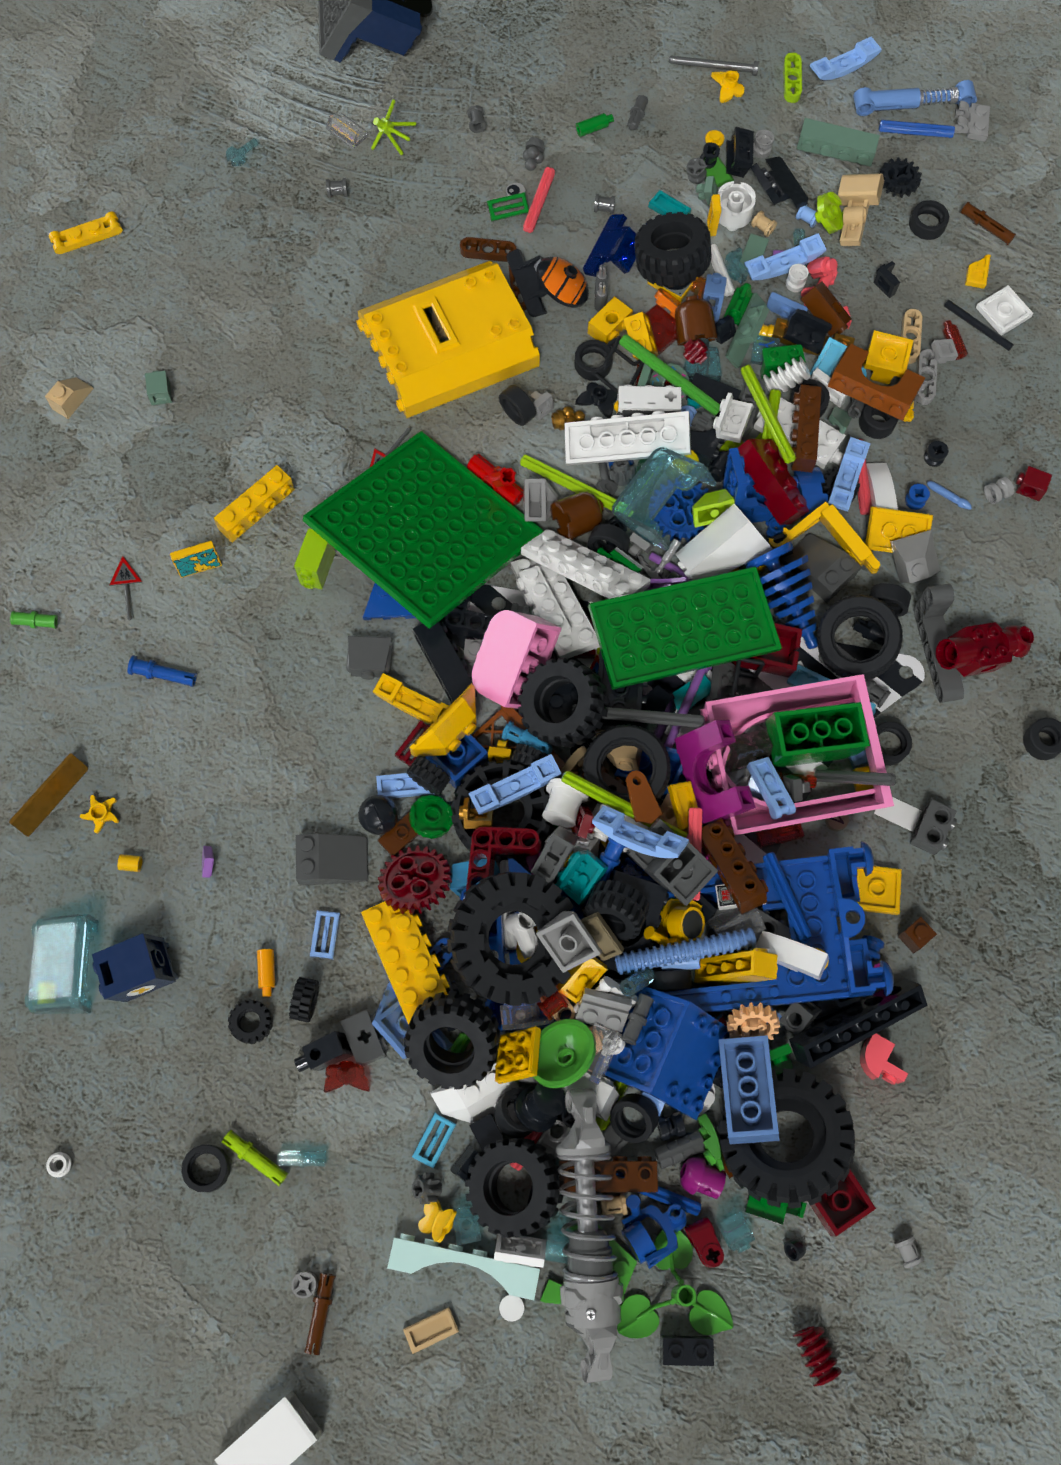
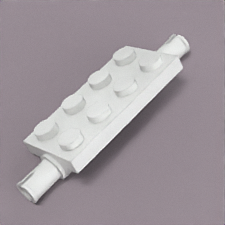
M780 398L777 419L791 447H793L790 437L791 431L794 429L792 414L795 410V405ZM759 410L756 417L758 419L753 428L763 433L765 421ZM821 420L819 421L816 465L822 469L832 462L840 466L844 454L839 451V447L846 435L841 434L837 429Z

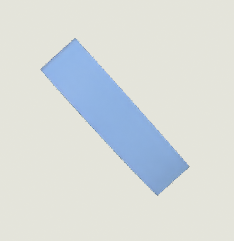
M872 37L857 42L853 50L830 60L824 57L811 63L810 67L820 80H832L845 76L864 66L875 58L882 49Z
M818 233L800 240V245L768 258H764L763 255L744 262V265L751 280L769 279L788 273L790 267L794 264H808L826 252V247Z
M850 437L830 494L829 506L833 504L835 508L848 512L870 443Z
M552 754L531 763L530 767L492 785L487 784L468 793L478 815L536 791L548 784L551 779L561 776L562 773Z
M603 806L592 819V824L614 841L649 856L678 858L689 843V839L667 831L662 836L624 821V813Z

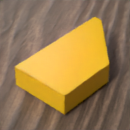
M988 254L983 259L975 261L968 266L965 285L985 288L991 255Z

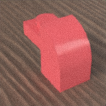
M877 1033L868 1037L861 1049L860 1063L863 1071L872 1080L879 1078L880 1074H882V1079L890 1084L903 1083L908 1073L887 1061L895 1044Z

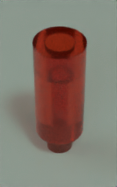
M951 320L944 322L945 329L943 334L946 339H953L958 353L956 360L966 357L968 351L957 325L952 324Z

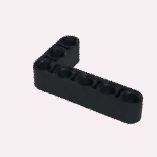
M471 594L464 600L465 602L459 604L445 616V626L452 634L483 640L489 623L494 616L469 611L473 595ZM453 618H457L460 620L458 623L450 622V620ZM479 623L481 624V626L478 628H474L471 626V624Z

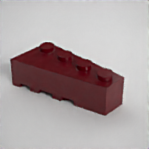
M748 439L738 447L740 456L744 457V472L748 473L754 480L755 485L753 487L756 492L766 498L764 503L779 525L792 524L809 512L806 499L800 494L797 482L791 477L787 469V463L781 458L778 447L772 439Z

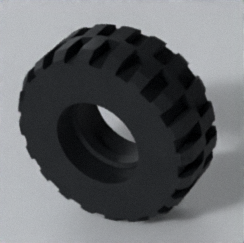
M494 760L488 762L489 765L477 766L474 768V773L471 775L467 774L462 779V785L457 786L454 792L455 799L451 804V818L456 834L466 849L471 850L472 835L476 830L464 829L463 820L459 819V806H463L465 798H470L468 793L487 784L492 785L526 769L527 765L520 762L514 764L512 760H503V763H497ZM547 785L520 798L524 806V817L521 823L515 827L535 830L543 845L553 828V824L546 821L542 816L550 796L546 790ZM470 799V809H475ZM490 837L481 838L479 844L487 843ZM513 838L504 839L502 845L510 844ZM528 839L525 846H532L536 839ZM496 854L495 861L500 863L502 860L513 858L519 863L524 861L527 856Z

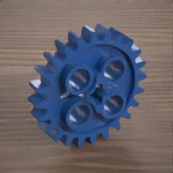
M675 478L674 484L667 480L666 486L660 484L659 490H654L653 496L650 497L648 517L653 518L651 525H657L656 532L663 531V538L666 535H670V541L677 537L678 541L681 542L682 538H685L688 543L690 537L694 538L708 526L704 525L695 528L693 524L692 506L709 490L708 488L701 490L702 483L695 486L694 479L687 483L686 478L682 482ZM683 496H688L691 499H685L683 498ZM664 504H670L672 507H666ZM673 521H679V522H681L682 524H679V525H678V524H675Z

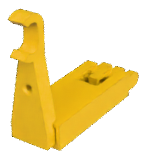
M827 502L815 509L792 529L788 530L784 527L783 534L786 535V538L780 543H775L773 539L769 538V545L775 549L794 540L821 521L844 551L858 564L864 565L871 574H876L880 567V562L873 555L872 551L833 504L829 506Z

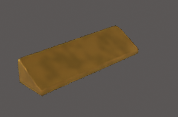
M69 753L10 819L9 823L29 837L88 771V767L72 753Z

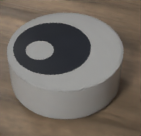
M511 183L506 188V196L525 192L524 186L520 183ZM522 198L510 202L518 203L522 201Z

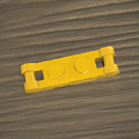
M111 211L104 217L60 232L52 231L49 233V239L53 243L54 252L56 254H63L119 235L123 229L121 224L118 223L117 214Z

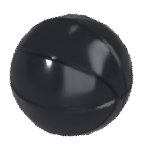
M373 795L364 800L360 805L358 819L361 826L367 832L381 835L388 833L396 825L398 809L390 798L384 795Z

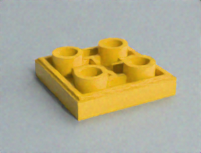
M535 1026L501 1035L495 1066V1082L503 1084L537 1076L540 1028Z

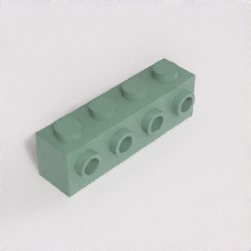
M805 118L797 149L871 167L880 135Z

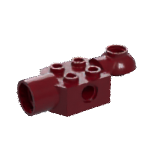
M996 622L967 626L949 636L948 639H943L938 643L936 659L942 668L947 670L957 669L963 677L990 673L1011 663L1012 655L1019 658L1026 656L1031 649L1034 635L1028 627H1021L1019 625H1008L1003 629Z

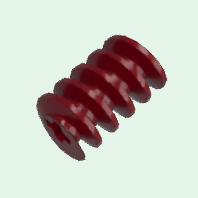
M819 1326L807 1327L793 1333V1337L802 1338L796 1344L797 1347L806 1348L800 1354L801 1357L810 1358L805 1367L814 1368L809 1377L818 1378V1381L813 1384L814 1387L829 1383L841 1374L839 1367H833L837 1363V1359L829 1357L833 1353V1349L831 1347H824L829 1342V1339L827 1337H820L825 1329Z

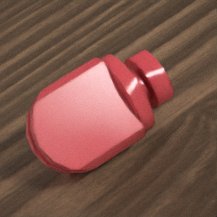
M825 256L811 261L807 265V269L811 277L816 279L832 274L837 269L838 264L835 259Z

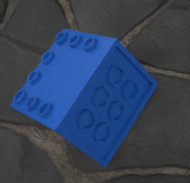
M634 983L631 993L638 998L639 994H644L654 1000L646 1017V1026L642 1027L636 1045L625 1042L623 1051L616 1055L604 1052L596 1072L648 1093L684 1115L697 1120L699 1113L703 1109L707 1094L712 1088L716 1072L721 1066L719 1039L730 1038L727 1026L690 1001ZM634 1007L629 1010V1013L633 1012ZM627 1017L626 1023H625V1025H624L623 1031H622V1032H619L621 1036H623L624 1031H625V1029H626V1027H627V1024H628V1022H629L628 1017Z

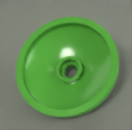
M563 1019L548 1025L541 1031L537 1076L533 1077L538 1083L549 1088H562L576 1082L587 1072L596 1053L595 1037L587 1025L575 1019Z

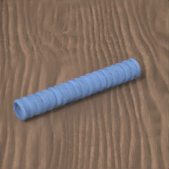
M748 927L746 931L744 929H740V932L733 930L732 933L725 932V935L718 933V936L713 934L710 938L704 936L703 939L697 937L695 941L693 939H689V942L682 940L681 943L674 942V945L667 943V946L662 944L659 948L652 946V949L646 947L644 951L638 949V952L631 950L628 954L623 952V955L615 956L616 968L618 973L622 975L625 971L627 973H630L631 970L638 972L640 968L643 971L645 967L652 969L653 966L658 968L661 964L667 966V963H671L673 965L676 961L678 963H682V960L689 962L691 958L693 960H697V957L704 959L706 955L709 958L712 954L719 956V953L724 955L727 951L733 953L734 950L739 952L742 948L744 950H748V947L754 949L756 947V937L753 929Z

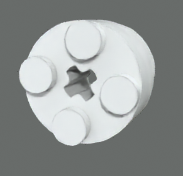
M734 181L722 185L718 191L721 203L719 223L729 231H735L746 226L751 221L756 203V194L753 188L744 182L734 184Z

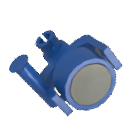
M629 1195L626 1199V1204L630 1208L632 1215L621 1220L624 1228L621 1232L639 1264L646 1261V1265L650 1269L678 1248L675 1233L686 1226V1213L678 1204L671 1205L665 1213H662L653 1205L640 1210V1198L637 1195ZM646 1217L654 1219L667 1237V1246L657 1251L640 1221Z

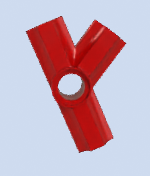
M480 454L474 455L470 459L467 469L511 505H517L522 500L523 489L514 483L516 481V473L512 468L495 467Z

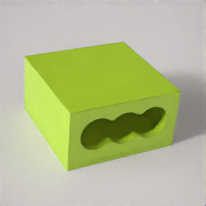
M310 528L307 530L294 567L299 582L303 587L322 590L336 552L333 546Z

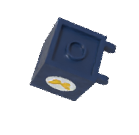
M142 933L92 954L94 961L92 964L93 970L98 975L100 983L99 992L104 997V1000L128 1002L176 982L178 974L174 973L167 951L170 948L169 943L165 942L162 937Z

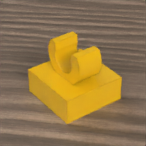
M498 740L497 747L489 746V762L496 760L497 763H503V760L511 759L512 750L506 747L507 741Z

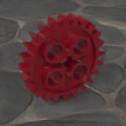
M418 845L415 851H412L408 847L407 853L399 850V857L391 855L393 861H385L387 869H380L382 876L378 877L380 884L377 886L382 899L387 906L392 907L393 911L399 909L401 914H404L408 909L410 914L413 915L415 909H418L419 913L422 914L423 907L431 910L430 904L439 905L438 898L445 899L444 891H450L448 884L452 883L450 876L452 872L447 859H444L442 853L438 855L436 849L430 852L428 846H426L421 851Z

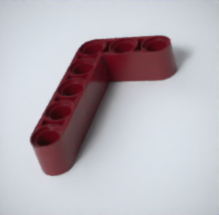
M477 828L472 835L466 891L472 885L480 882V880L494 875L496 854L524 856L538 854L542 849V841L537 832L533 829ZM490 837L487 843L479 844L481 838ZM513 838L510 844L502 845L504 839ZM528 839H536L532 846H525ZM487 859V863L484 866H477L479 860Z

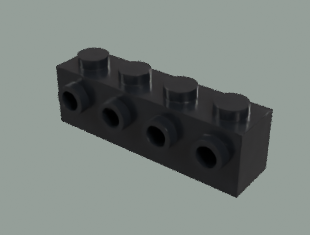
M437 622L430 629L424 624L418 625L413 628L414 637L452 704L471 683L473 684L472 676L469 677L467 673L468 666L463 658L459 659L457 655L458 648L453 640L449 641L446 636L448 631L443 622Z

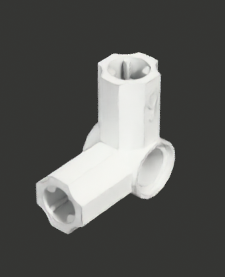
M517 911L506 917L505 927L509 933L514 934L523 957L526 959L535 953L539 938L534 929L536 926L534 921L528 915Z

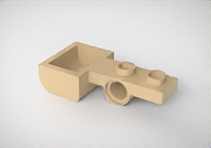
M882 173L842 175L838 197L842 202L840 206L848 207H845L843 211V228L840 237L841 246L861 245L869 205H879L884 185Z

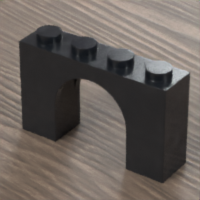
M695 373L691 383L717 403L721 404L722 399H726L728 392L732 393L733 400L741 401L739 399L741 390ZM716 429L706 432L690 430L691 450L699 458L698 464L709 468L711 461L720 452L717 449L718 445H723L725 440L716 438Z
M613 870L609 880L621 881L624 884L631 885V887L639 890V893L643 894L646 897L645 900L649 903V911L640 934L635 939L621 944L624 948L623 952L628 954L631 950L638 952V949L644 951L646 947L652 949L654 941L645 939L644 931L649 926H653L654 930L660 926L662 919L660 913L669 898L668 889L641 878ZM615 957L603 961L607 965V969L617 971ZM640 968L638 972L631 970L630 973L625 971L623 974L639 979L645 970L642 971Z

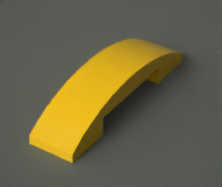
M384 673L373 690V693L384 701L430 725L449 707V705L443 702L439 704L403 686L402 682Z

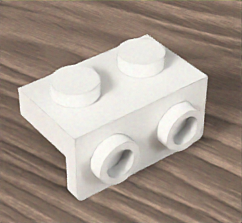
M728 392L726 399L721 401L720 415L715 417L713 429H716V438L740 443L753 410V404L733 400L732 393Z

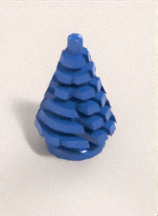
M790 541L744 565L746 569L758 568L762 565L768 567L770 573L760 578L761 584L774 579L776 585L764 590L765 596L767 597L777 591H780L782 596L768 603L769 609L786 603L787 608L774 615L781 619L791 614L793 619L784 624L790 627L797 625L799 629H802L801 637L804 638L807 648L814 649L818 646L817 637L813 633V631L817 630V624L813 623L810 625L808 620L815 616V611L813 609L804 613L802 608L814 602L813 595L799 602L796 598L812 589V583L809 582L795 590H792L790 586L811 575L810 569L808 568L788 579L785 576L786 572L808 562V555L783 567L779 562L780 556L793 549V544Z

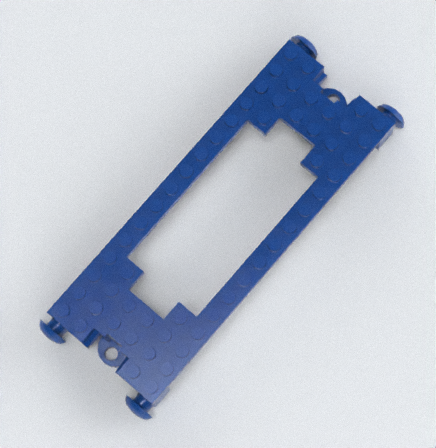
M861 841V848L853 849V846L829 849L826 856L778 861L812 934L810 939L800 941L787 914L791 940L813 948L822 949L829 955L828 966L823 971L820 980L777 964V979L666 991L663 993L690 1001L706 1013L740 1009V1005L749 1007L751 1002L754 1006L762 1003L763 1007L870 996L875 993L876 989L883 988L885 996L890 995L893 991L894 980L889 964L880 960V967L873 968L869 957L867 938L849 940V938L860 933L865 924V913L863 908L857 903L860 902L857 869H864L865 876L872 873L874 857L870 846ZM765 863L754 864L757 870V877L759 880L763 879L769 890L767 892V903L762 905L763 911L785 909ZM717 873L701 889V895L716 893L715 886L723 885ZM650 876L638 877L643 880L658 884ZM466 888L462 890L460 900L462 901L465 898ZM669 890L667 891L669 898H676ZM850 911L856 912L860 918L859 922L856 924L849 923L846 920V914ZM502 914L493 922L490 928V949L498 953V960L505 963V954L509 953L510 965L521 964L517 958V950H506ZM836 917H840V923H841V932H840V934H839V932H838V925H837V919H836ZM567 998L571 1005L574 1007L576 1003ZM486 999L487 1002H485V1007L488 1006L493 1012L491 1017L497 1018L500 1034L514 1032V1029L523 1030L535 1026L543 1030L548 1025L556 1022L550 1011H547L541 1001L530 1005L522 1003L521 1006L500 1004ZM564 1010L560 1015V1019H570L572 1012Z

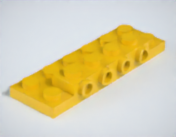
M384 901L362 911L361 914L409 1025L416 1008L423 1004L424 1000L428 997H433L434 999L437 993L444 992L445 995H448L446 988H449L444 974L439 976L436 968L440 967L436 955H430L427 949L431 947L426 933L421 935L419 931L422 924L418 914L411 915L408 909L404 914H401L399 909L393 911L392 907L387 906Z

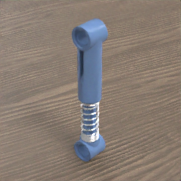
M971 80L961 81L953 88H942L941 90L938 88L931 91L929 89L926 91L924 89L920 90L919 88L872 91L870 88L864 87L858 89L853 95L856 113L859 116H867L873 111L918 108L923 103L924 105L927 103L931 105L932 102L934 104L937 102L939 104L942 102L946 104L949 101V103H955L959 106L960 101H965L970 107L971 103L977 102L974 84Z

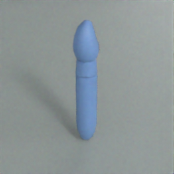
M927 482V486L931 490L957 504L960 508L972 509L971 504L966 499L960 498L936 482Z

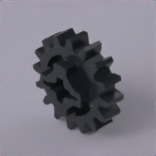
M897 157L896 161L891 158L889 163L885 162L880 173L884 177L883 188H887L886 193L892 192L893 197L899 194L901 198H903L904 194L910 196L911 192L915 193L922 180L920 179L922 173L918 172L919 166L914 167L913 161L908 163L907 158L901 161L899 157Z

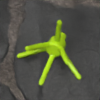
M393 99L386 117L382 119L376 117L373 120V124L378 127L379 133L371 149H375L384 133L388 136L399 154L403 155V151L391 133L407 141H410V137L394 129V126H416L417 123L391 122L389 118L395 105V100Z

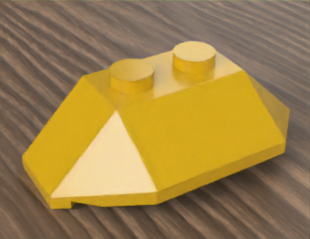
M472 683L410 746V752L414 757L447 755L450 751L454 752L460 746V740L465 735L469 736L477 727L475 686Z

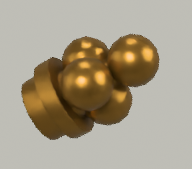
M569 406L564 407L563 410H556L551 415L553 428L560 431L564 430L565 423L584 421L585 414L579 410L574 413L573 408Z

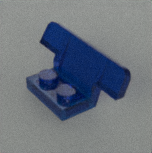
M614 214L609 217L583 267L585 275L596 277L600 265L603 266L604 262L608 263L610 261L624 274L628 273L636 260L634 247L636 233L629 226L623 227L627 220L624 214Z

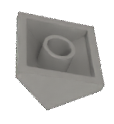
M563 911L536 932V935L563 973L602 953L575 912Z

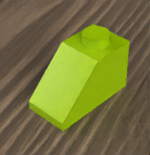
M726 489L705 493L692 506L695 528L711 524L730 506L735 504L734 498Z

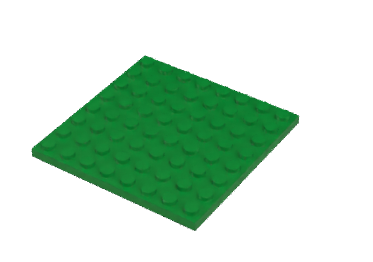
M422 431L303 515L304 523L429 629L521 554L522 546L544 532L535 523L525 522L524 514Z

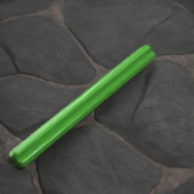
M627 334L622 336L619 341L622 347L675 387H681L683 393L711 414L716 416L720 412L719 403Z

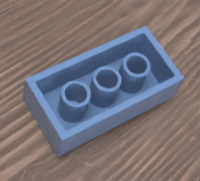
M768 1035L719 1039L729 1143L743 1144L780 1141Z

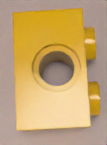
M613 297L588 322L587 334L595 340L608 344L609 341L619 336L624 329L626 330L623 318L632 316L633 310L616 297Z

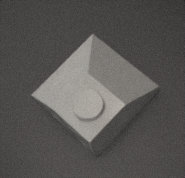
M931 530L890 541L899 582H917L930 578L940 571Z

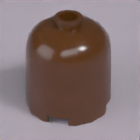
M698 295L686 297V301L680 303L675 310L678 346H684L690 339L693 341L700 339L704 343L715 341L717 333L711 303L705 299H698Z
M579 492L558 499L550 505L552 520H557L559 528L556 529L558 534L570 540L591 532L595 526L602 522L603 504L590 492Z

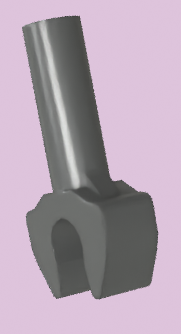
M599 463L601 481H598L595 488L603 493L607 489L609 496L613 497L618 486L609 480L607 463Z

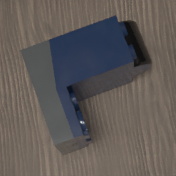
M318 0L319 54L340 63L348 55L352 43H355L357 38L404 56L407 50L411 49L413 41L420 35L422 27L432 14V1Z

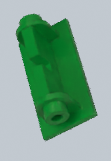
M745 283L740 288L737 287L724 314V317L727 315L732 316L734 323L737 325L740 324L753 295L750 284Z

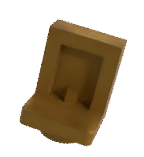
M465 798L463 806H459V819L463 820L464 829L492 827L493 810L478 815L476 809H470V798Z

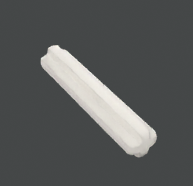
M712 244L711 264L715 273H719L727 278L724 296H732L735 291L717 245Z

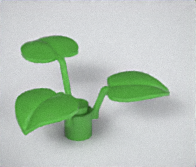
M663 1230L654 1241L657 1251L668 1244ZM681 1231L675 1233L678 1241L676 1251L656 1264L661 1270L670 1268L672 1275L678 1282L671 1291V1299L651 1306L648 1298L643 1295L634 1294L627 1297L621 1304V1322L617 1325L619 1334L628 1338H644L651 1335L657 1329L660 1321L658 1315L653 1310L674 1304L685 1307L694 1306L689 1312V1321L693 1329L700 1334L713 1335L733 1328L730 1311L717 1293L711 1290H701L696 1296L694 1288L690 1285H685L684 1280L677 1274L675 1268L684 1269L689 1265L693 1256L691 1243Z

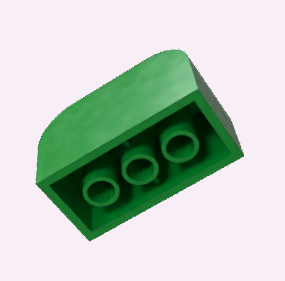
M861 702L774 712L765 721L773 766L777 767L840 760L855 756L870 746Z

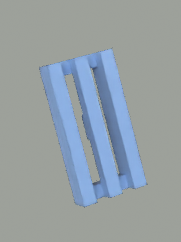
M317 910L310 957L334 960L340 913ZM322 916H326L321 950L316 952ZM331 917H334L329 953H325Z

